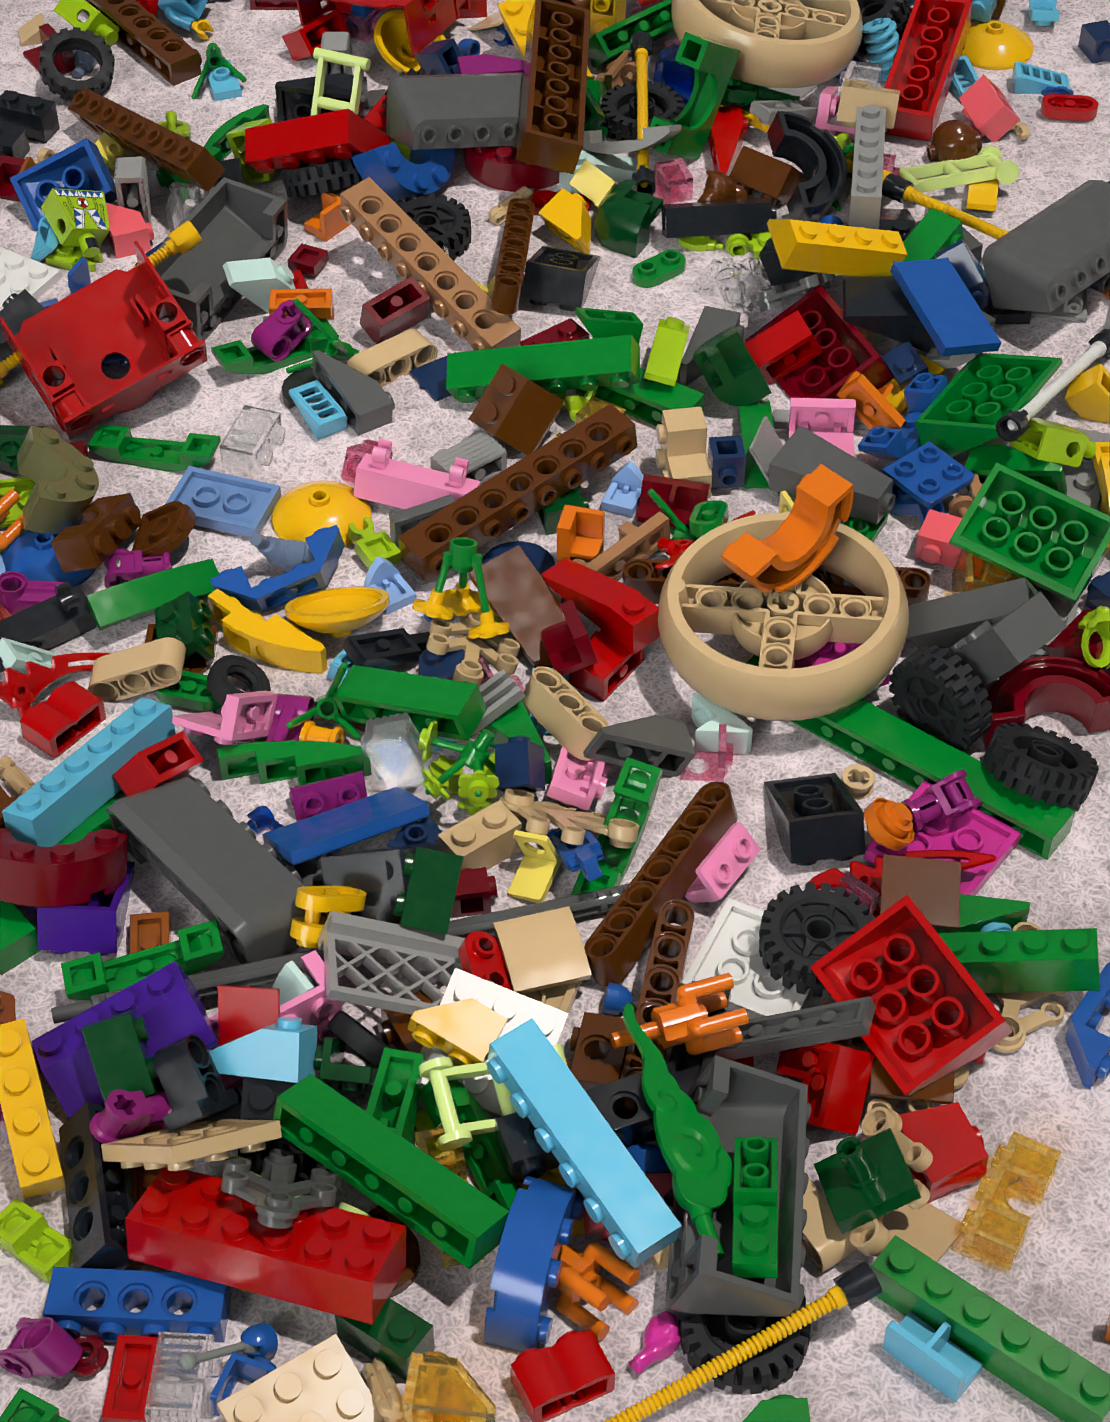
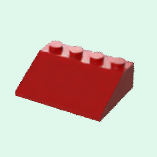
M343 109L245 129V163L255 168L259 173L268 174L274 172V169L283 167L295 169L300 167V164H321L326 159L331 158L348 159L352 157V154L363 153L390 144V138L350 109Z
M908 894L810 966L836 1003L871 997L876 1009L869 1035L861 1037L906 1097L978 1058L1012 1033L1006 1020Z

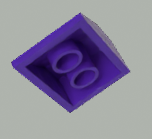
M127 861V877L118 889L108 895H104L102 890L91 894L90 902L69 906L37 907L38 950H50L55 954H67L72 951L89 952L90 954L100 952L101 956L117 953L123 937L135 862Z

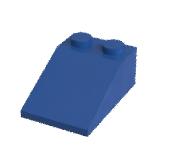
M87 138L10 178L34 231L38 230L39 221L44 216L41 206L52 188L103 191L106 203L118 200L114 180L97 145Z

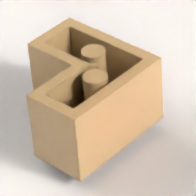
M845 78L842 85L836 121H842V126L855 128L857 107L875 105L879 108H886L885 132L888 129H894L900 90L874 87L873 82Z
M691 407L662 410V424H657L656 427L658 444H661V449H656V464L658 469H664L661 472V477L709 484L708 498H710L712 472L706 455L707 425L702 408Z

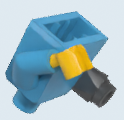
M213 0L158 1V7L164 11L165 17L173 24L188 31L196 30L199 38L205 41L210 40L205 31L214 33L209 21L203 19L196 22V19L201 17L207 2H212Z

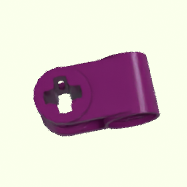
M288 300L280 304L263 323L254 329L251 335V343L273 361L279 362L285 359L303 339L308 337L311 333L312 325L309 319L304 317L303 313L293 303V300Z
M22 1317L15 1326L17 1332L7 1349L0 1350V1365L5 1370L24 1378L45 1376L58 1378L67 1374L75 1367L82 1355V1346L50 1317L40 1319Z

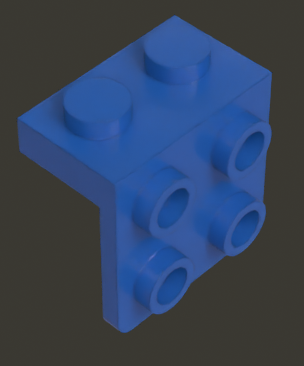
M930 441L882 469L884 475L893 479L892 494L895 497L898 495V491L902 489L925 507L935 506L970 485L974 479V474Z

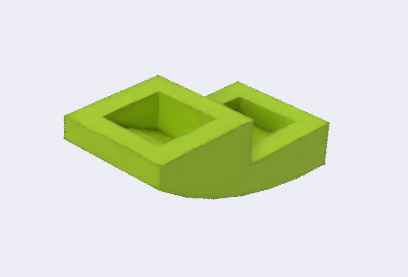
M17 1198L0 1212V1245L50 1284L53 1267H69L73 1263L71 1240L51 1228L44 1215Z

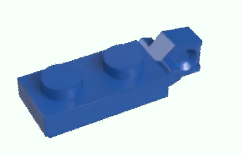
M560 828L546 834L555 847L560 860L568 870L575 872L581 869L585 879L589 882L603 876L598 862L605 859L599 841L589 830L585 832L583 845H572L561 841L562 830Z

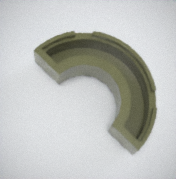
M31 425L17 454L18 474L36 482L22 510L24 529L44 534H60L66 527L77 526L82 523L84 519L82 512L91 504L98 490V475L93 467V461L60 438L57 431L49 427L40 428Z

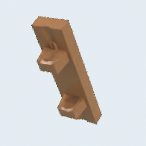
M659 511L639 527L627 521L618 527L619 541L589 563L580 558H576L573 561L617 581L623 576V567L628 561L632 559H647L659 550L657 543L660 538L670 539L669 518ZM561 599V603L567 602L565 599Z

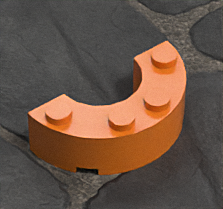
M820 464L812 473L805 475L796 486V498L793 508L776 532L762 540H757L745 532L739 539L731 542L721 554L722 561L731 571L764 593L768 594L770 590L782 593L792 589L808 578L823 563L839 540L835 532L841 520L844 522L848 521L853 503V484Z

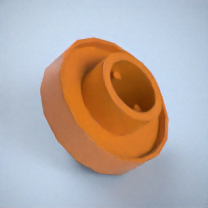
M876 798L864 809V819L868 832L880 845L894 851H901L914 840L913 817L910 810L904 804L885 798Z

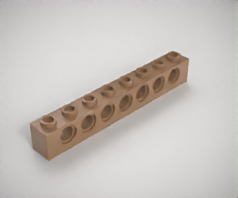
M370 177L340 193V214L343 220L348 224L351 223L365 242L372 244L382 260L388 261L396 269L397 274L402 280H406L411 276L415 278L431 298L430 304L433 306L435 313L441 319L444 318L452 326L456 335L464 338L471 345L473 351L520 346L521 328L507 314L494 311L491 308V298Z

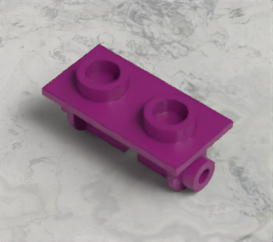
M363 771L352 772L348 775L303 786H295L290 788L289 792L290 802L294 806L297 821L367 797Z

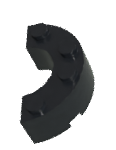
M777 111L767 132L773 157L784 158L794 163L802 170L807 182L797 184L787 203L790 219L819 222L828 214L845 184L847 164L844 153L838 142L827 130L822 132L812 125L813 120L796 113Z

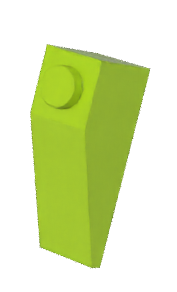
M667 317L666 320L659 319L644 374L645 379L675 387L690 326L684 325V321L674 317Z

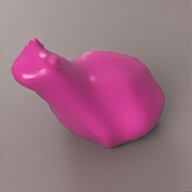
M664 1311L649 1320L643 1334V1348L633 1357V1360L628 1362L636 1374H641L652 1364L670 1357L678 1349L681 1336L679 1320L675 1314L670 1311Z

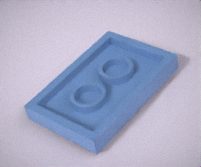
M188 466L165 504L180 501L182 504L188 505L195 512L196 519L194 525L251 537L252 534L261 532L281 497V487L275 484Z

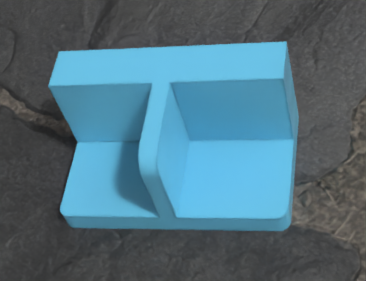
M909 1312L900 1324L892 1320L886 1327L883 1349L956 1403L981 1373L983 1364L949 1340L951 1325L947 1322H944L936 1331L912 1312Z

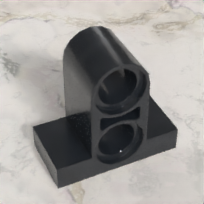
M189 1034L155 1052L153 1057L154 1066L174 1111L163 1117L169 1133L213 1117L242 1102L237 1086L228 1090L225 1089L209 1050L198 1035Z

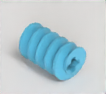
M877 18L863 25L862 33H868L864 36L863 40L865 43H871L866 47L867 53L872 54L868 58L869 62L874 64L871 67V71L876 74L880 73L879 81H887L900 41H898L899 34L896 31L897 25L890 18Z

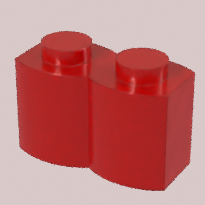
M75 681L67 682L55 688L47 701H42L25 711L20 720L23 738L50 757L57 758L106 719L104 701Z
M592 1330L582 1332L570 1331L560 1336L552 1347L542 1349L530 1348L520 1353L515 1361L511 1363V1382L531 1421L546 1422L568 1412L573 1407L584 1405L612 1392L615 1388V1372Z

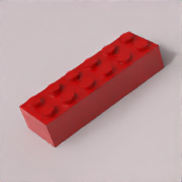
M915 0L884 88L900 90L894 129H888L885 134L932 141L933 133L936 130L971 26L973 0Z
M168 1166L162 1168L125 1218L128 1259L372 1325L406 1268L405 1225L331 1206H320L300 1210L299 1216L294 1218L293 1226L289 1228L267 1227L258 1222V1213L255 1211L254 1204L221 1190L222 1178L187 1169L168 1171Z

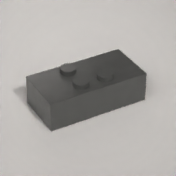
M1040 591L993 625L986 620L966 637L948 648V650L951 651V657L957 654L962 658V666L967 663L971 666L973 670L970 674L973 677L979 676L982 683L978 686L983 688L1022 663L1066 629L1067 625Z

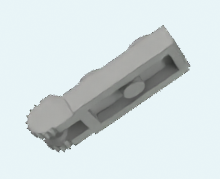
M767 100L751 102L749 112L759 117V121L766 125L772 124L777 111L792 112L813 120L812 124L814 125L816 124L818 108L810 107V104L803 100Z

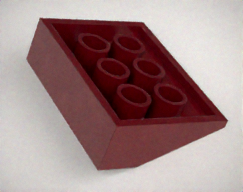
M821 284L745 340L746 342L783 318L797 310L799 311L823 353L777 381L790 398L840 399L837 393L855 371L863 374L876 389H879L893 378L881 356L858 328L853 324L843 321L842 309Z

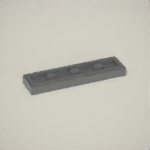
M863 997L749 1019L748 1024L738 1026L742 1033L743 1041L717 1049L716 1053L720 1057L735 1060L869 1035L876 1006L871 997Z

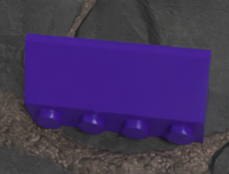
M176 960L32 1040L41 1071L68 1118L74 1115L87 1101L105 1106L81 1029L89 1022L135 1008L137 1018L144 1016L149 1029L150 1040L145 1041L150 1057H153L159 1049L189 1034L198 1035L204 1041L208 1050L219 1044L195 985Z

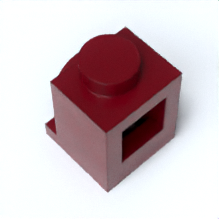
M486 867L466 868L460 871L451 918L491 912V899L498 898L495 876H488Z

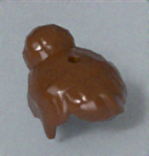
M708 170L706 174L709 177L706 180L705 189L697 202L747 199L748 193L742 185L734 183L727 174Z

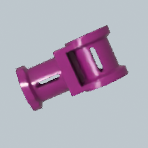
M116 549L104 561V565L108 570L104 578V585L107 589L120 584L119 576H122L124 583L171 569V555L169 552H164L161 556L143 557L142 550L128 551ZM117 558L120 559V567H117Z
M959 770L930 786L925 795L915 800L905 799L901 801L912 814L914 832L921 830L923 824L936 818L941 823L950 818L960 817L982 804L981 799L975 798L965 779L967 776L965 770Z
M117 1089L112 1091L106 1098L104 1110L94 1115L90 1121L89 1128L94 1138L104 1144L138 1136L145 1127L157 1125L166 1128L163 1117L174 1111L165 1090L156 1091L153 1096L145 1097L142 1090L129 1092Z

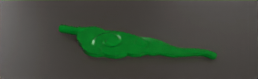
M627 1003L623 1007V1021L642 1057V1090L645 1100L653 1112L654 1129L660 1151L673 1174L672 1187L674 1196L679 1205L689 1213L692 1223L696 1225L699 1237L703 1234L718 1239L717 1261H720L725 1255L712 1221V1213L716 1212L726 1200L727 1188L732 1183L734 1177L732 1160L721 1145L713 1125L697 1112L692 1099L679 1088L677 1081L669 1073L661 1052L637 1023L633 1005Z

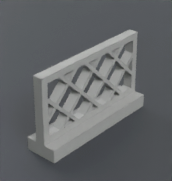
M330 911L318 937V950L324 951L326 996L328 999L413 1015L414 1011L439 1006L444 994L431 983L438 979L447 987L454 969L457 968L463 971L458 950L465 938ZM340 954L355 958L347 962ZM378 962L392 964L393 966L385 969ZM363 964L375 977L367 980L355 968ZM416 969L429 971L430 974L424 977ZM401 972L414 984L406 988L394 975ZM345 975L357 988L338 986V978ZM383 982L396 995H385L376 986ZM421 990L434 1003L422 1002L414 993Z

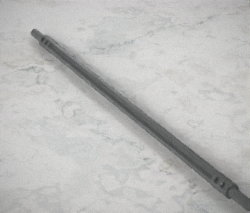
M629 884L452 920L449 923L447 934L466 938L471 932L483 931L495 936L494 922L568 906L574 919L609 912ZM317 948L187 976L195 985L199 997L218 994V985L244 987L250 985L252 987L275 982L284 965L290 961H293L301 972L304 973L301 957L316 950L324 962V951ZM340 954L347 962L355 958ZM124 989L91 995V1000L51 1008L54 1024L66 1022Z

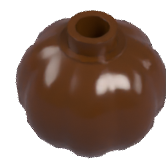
M960 120L945 121L936 128L931 144L926 146L927 157L930 162L970 158L978 155L982 149V142L978 131H973L972 127Z

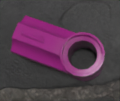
M16 571L2 573L0 575V612L6 616H12L56 595L55 587L64 582L27 580L24 574Z
M277 693L273 722L266 742L299 741V735L305 722L292 729H288L286 724L313 708L315 705L314 697Z

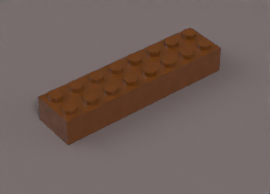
M555 0L534 1L527 23L516 158L518 161L529 165L550 168L557 172L574 174L584 141L590 27L589 9Z

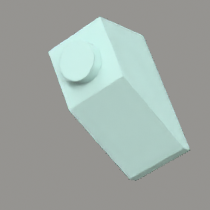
M271 258L230 261L223 265L229 286L267 313H269L271 289H295L292 281L294 275L291 270L284 264L279 265Z

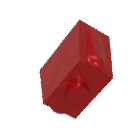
M958 1102L899 1114L903 1122L901 1132L914 1143H922L933 1154V1161L925 1171L915 1172L909 1167L913 1178L918 1179L930 1191V1198L927 1204L984 1178L987 1173L986 1166L989 1155L984 1148L982 1134L975 1125L971 1126Z

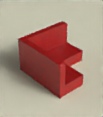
M828 1042L780 1051L776 1073L803 1079L802 1083L808 1085L807 1103L811 1105V1114L807 1124L853 1135L857 1134L875 1054Z

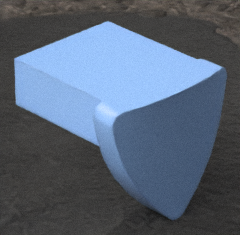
M630 461L624 464L614 474L601 502V510L629 517L634 516L640 503L644 475L633 462Z
M377 557L367 572L364 587L379 588L388 592L390 604L384 611L386 614L412 604L416 599L414 590L390 561Z

